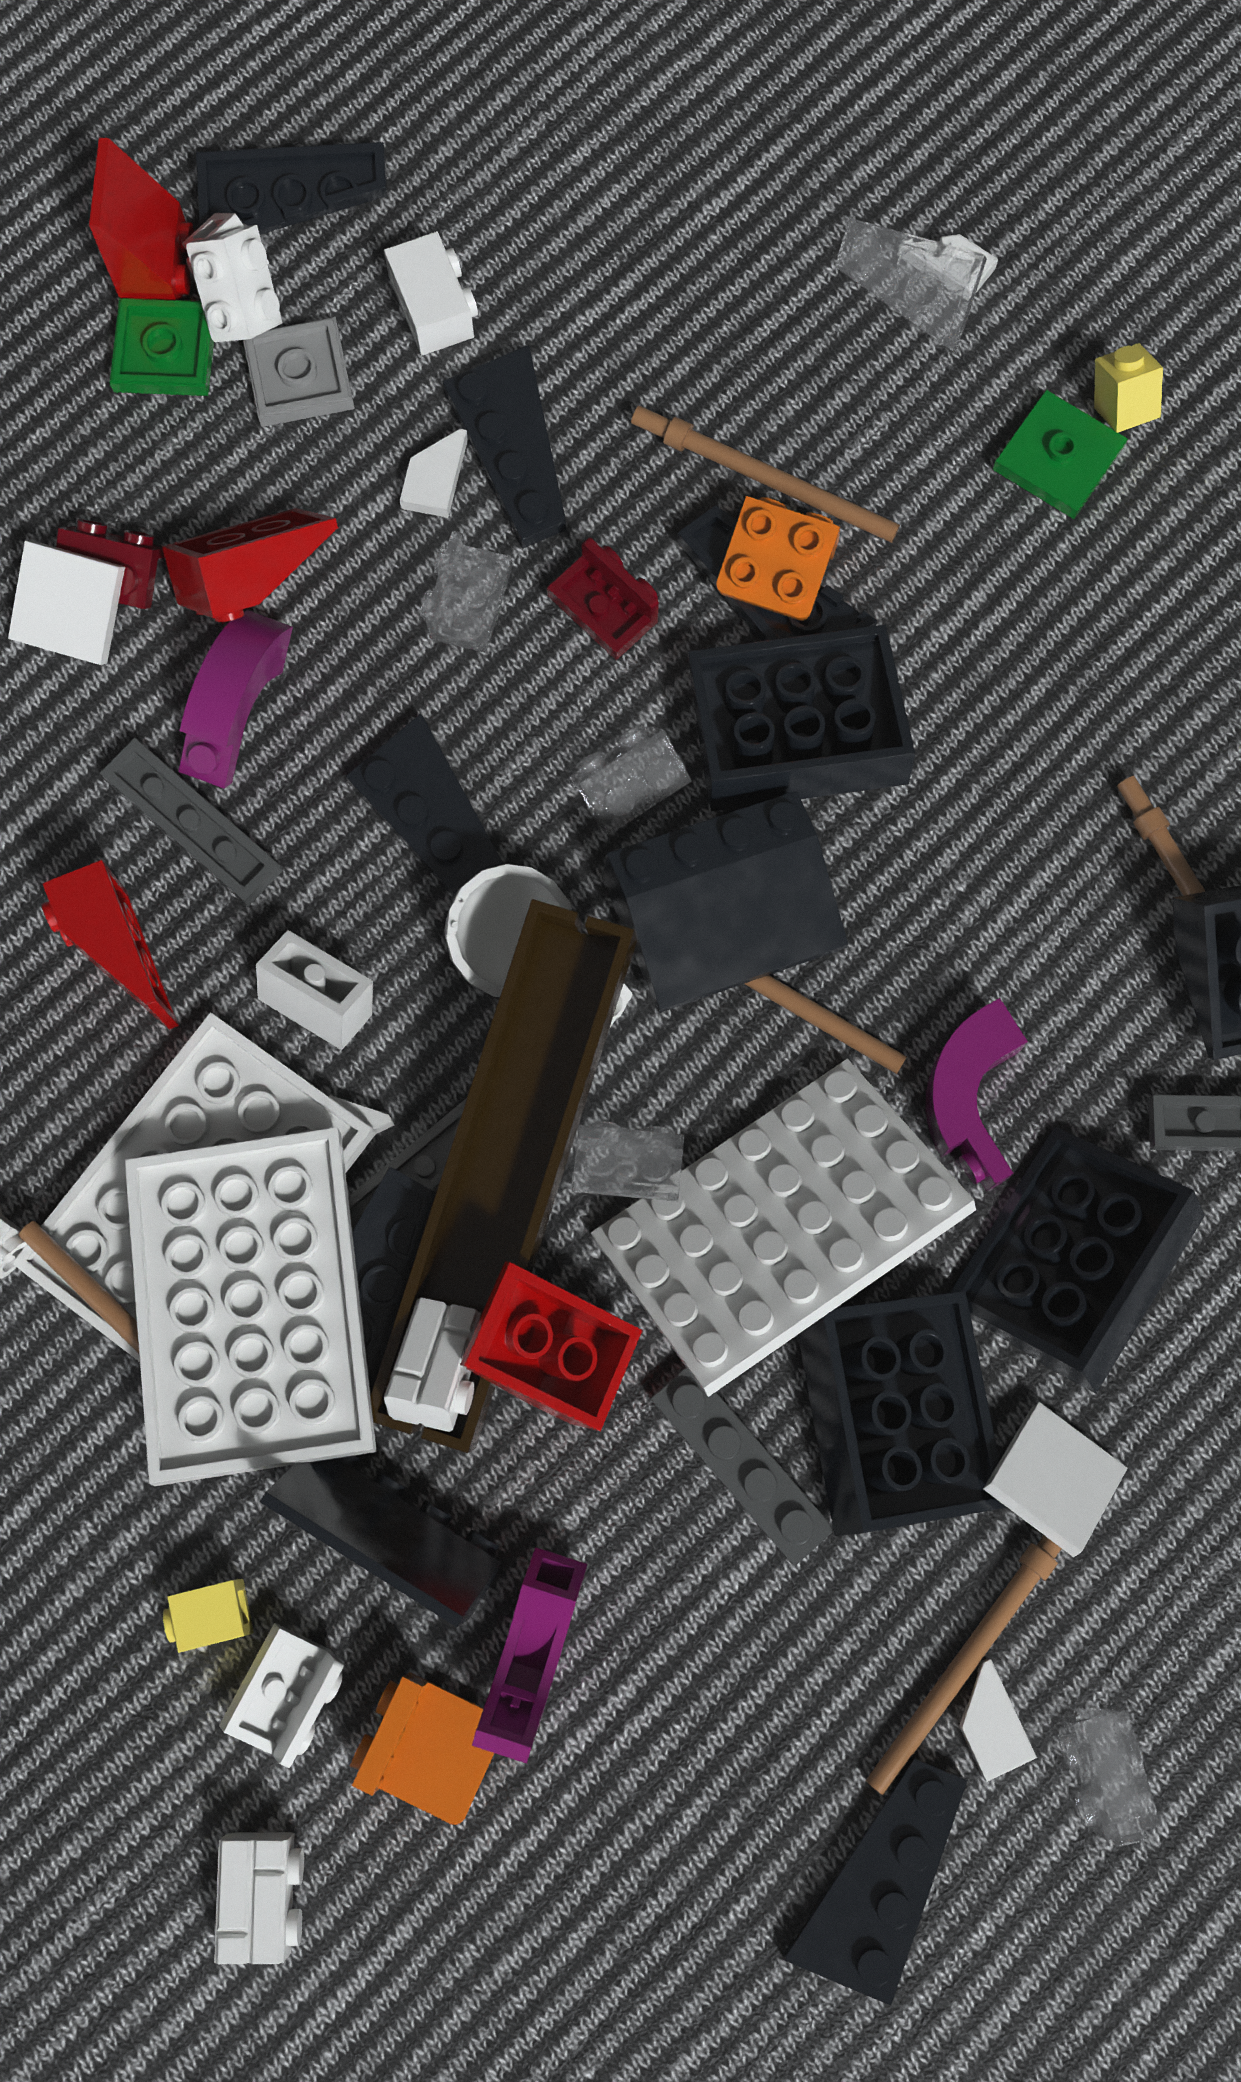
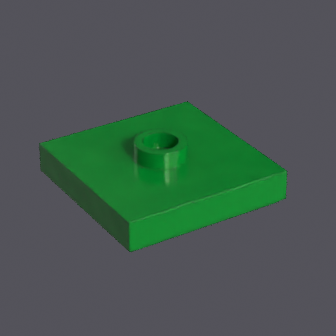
M119 298L110 385L113 392L209 396L214 341L210 335L201 301Z
M1046 390L999 455L992 470L1072 519H1075L1124 449L1128 438L1116 433L1105 424Z

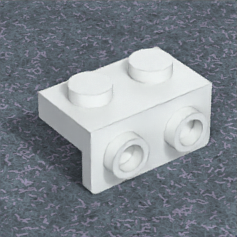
M257 225L242 226L212 239L196 240L187 243V253L210 335L214 342L252 339L283 323L279 311V300L274 292L267 265L266 250L261 242Z
M274 1623L219 1725L224 1733L272 1754L278 1764L290 1768L296 1756L302 1755L309 1747L315 1732L314 1722L324 1703L331 1702L337 1694L342 1682L341 1671L344 1665L343 1662L330 1649Z

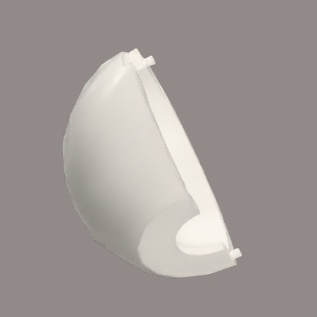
M505 864L481 871L457 891L447 914L444 932L450 960L466 981L494 997H500L531 899L572 910L569 900L557 884L531 867Z

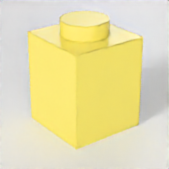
M1140 343L1121 347L1115 352L1095 359L1094 409L1116 433L1161 417L1163 367Z
M243 1579L231 1580L167 1596L169 1608L163 1611L164 1629L170 1643L176 1642L178 1653L254 1633Z

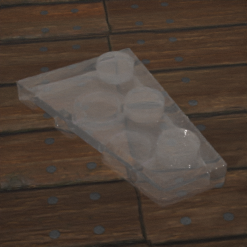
M849 218L835 267L956 355L987 258L981 253Z

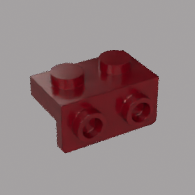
M77 519V526L58 528L57 548L125 567L118 603L141 609L151 608L158 559L165 558L162 545L153 544V535L132 530H124L123 536L107 533V524L86 519Z
M589 537L582 543V556L547 587V594L556 605L617 661L658 623V595L645 579L641 577L635 579L623 568L622 560L612 548L607 545L600 547Z

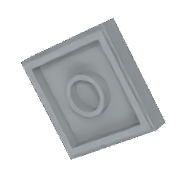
M336 317L274 328L252 339L243 340L261 427L355 409Z

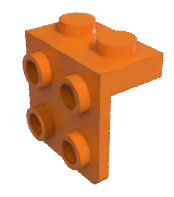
M746 496L717 579L718 592L724 596L797 620L807 619L812 612L829 560H833L839 543L840 526L833 524L831 519L820 514L807 512L804 515L789 510L786 505L774 499L761 497L758 500Z
M411 1672L404 1675L399 1684L390 1680L375 1713L384 1716L375 1737L373 1738L367 1734L364 1735L350 1764V1767L358 1770L352 1786L371 1796L381 1789L449 1824H460L469 1811L494 1755L493 1752L472 1746L484 1708Z

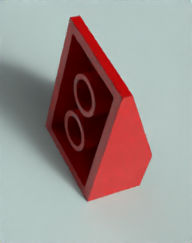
M99 138L89 226L119 298L182 300L183 294L188 295L191 287L190 270L186 264L187 250L182 243L194 233L193 224L186 222L180 203L113 141L109 138Z
M294 508L162 546L177 604L196 611L198 615L214 618L216 622H228L243 617V609L259 605L338 528L336 518Z
M97 861L42 883L49 900L41 904L43 913L54 933L60 932L67 947L75 945L89 961L169 1030L178 1027L179 1024L128 892L104 861Z
M505 1261L460 1365L524 1402L569 1424L601 1432L643 1330L529 1271Z

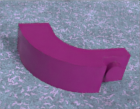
M247 610L244 612L243 617L230 621L224 627L209 649L195 678L186 703L179 730L186 733L179 772L224 789L232 784L248 716L263 687L271 679L283 673L293 626Z
M1000 998L968 1017L951 1035L932 1067L927 1084L925 1103L929 1132L940 1157L942 1158L959 1148L963 1154L959 1157V1161L965 1174L972 1183L977 1184L980 1182L986 1192L1003 1183L1013 1172L980 1119L977 1108L978 1087L986 1072L1018 1054L1028 1042Z
M535 1547L522 1583L507 1640L475 1732L472 1746L527 1764L575 1610L587 1563Z

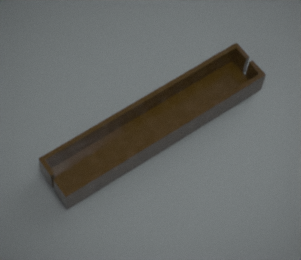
M531 899L371 1394L373 1423L407 1434L415 1433L421 1429L422 1423L416 1425L394 1420L389 1416L384 1400V1395L417 1299L421 1297L444 1302L447 1306L454 1304L476 1309L482 1315L505 1261L511 1262L532 1273L637 943L634 929L588 916L585 923L588 935L580 933L582 921L578 912ZM471 1371L469 1381L474 1382V1394L467 1415L458 1414L454 1428L450 1432L424 1427L421 1438L465 1453L476 1449L496 1385Z

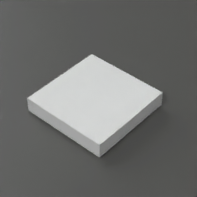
M25 541L8 639L95 664H107L125 567L36 541Z
M1038 1402L1028 1412L983 1489L1072 1557H1075L1083 1551L1128 1468L1042 1403Z

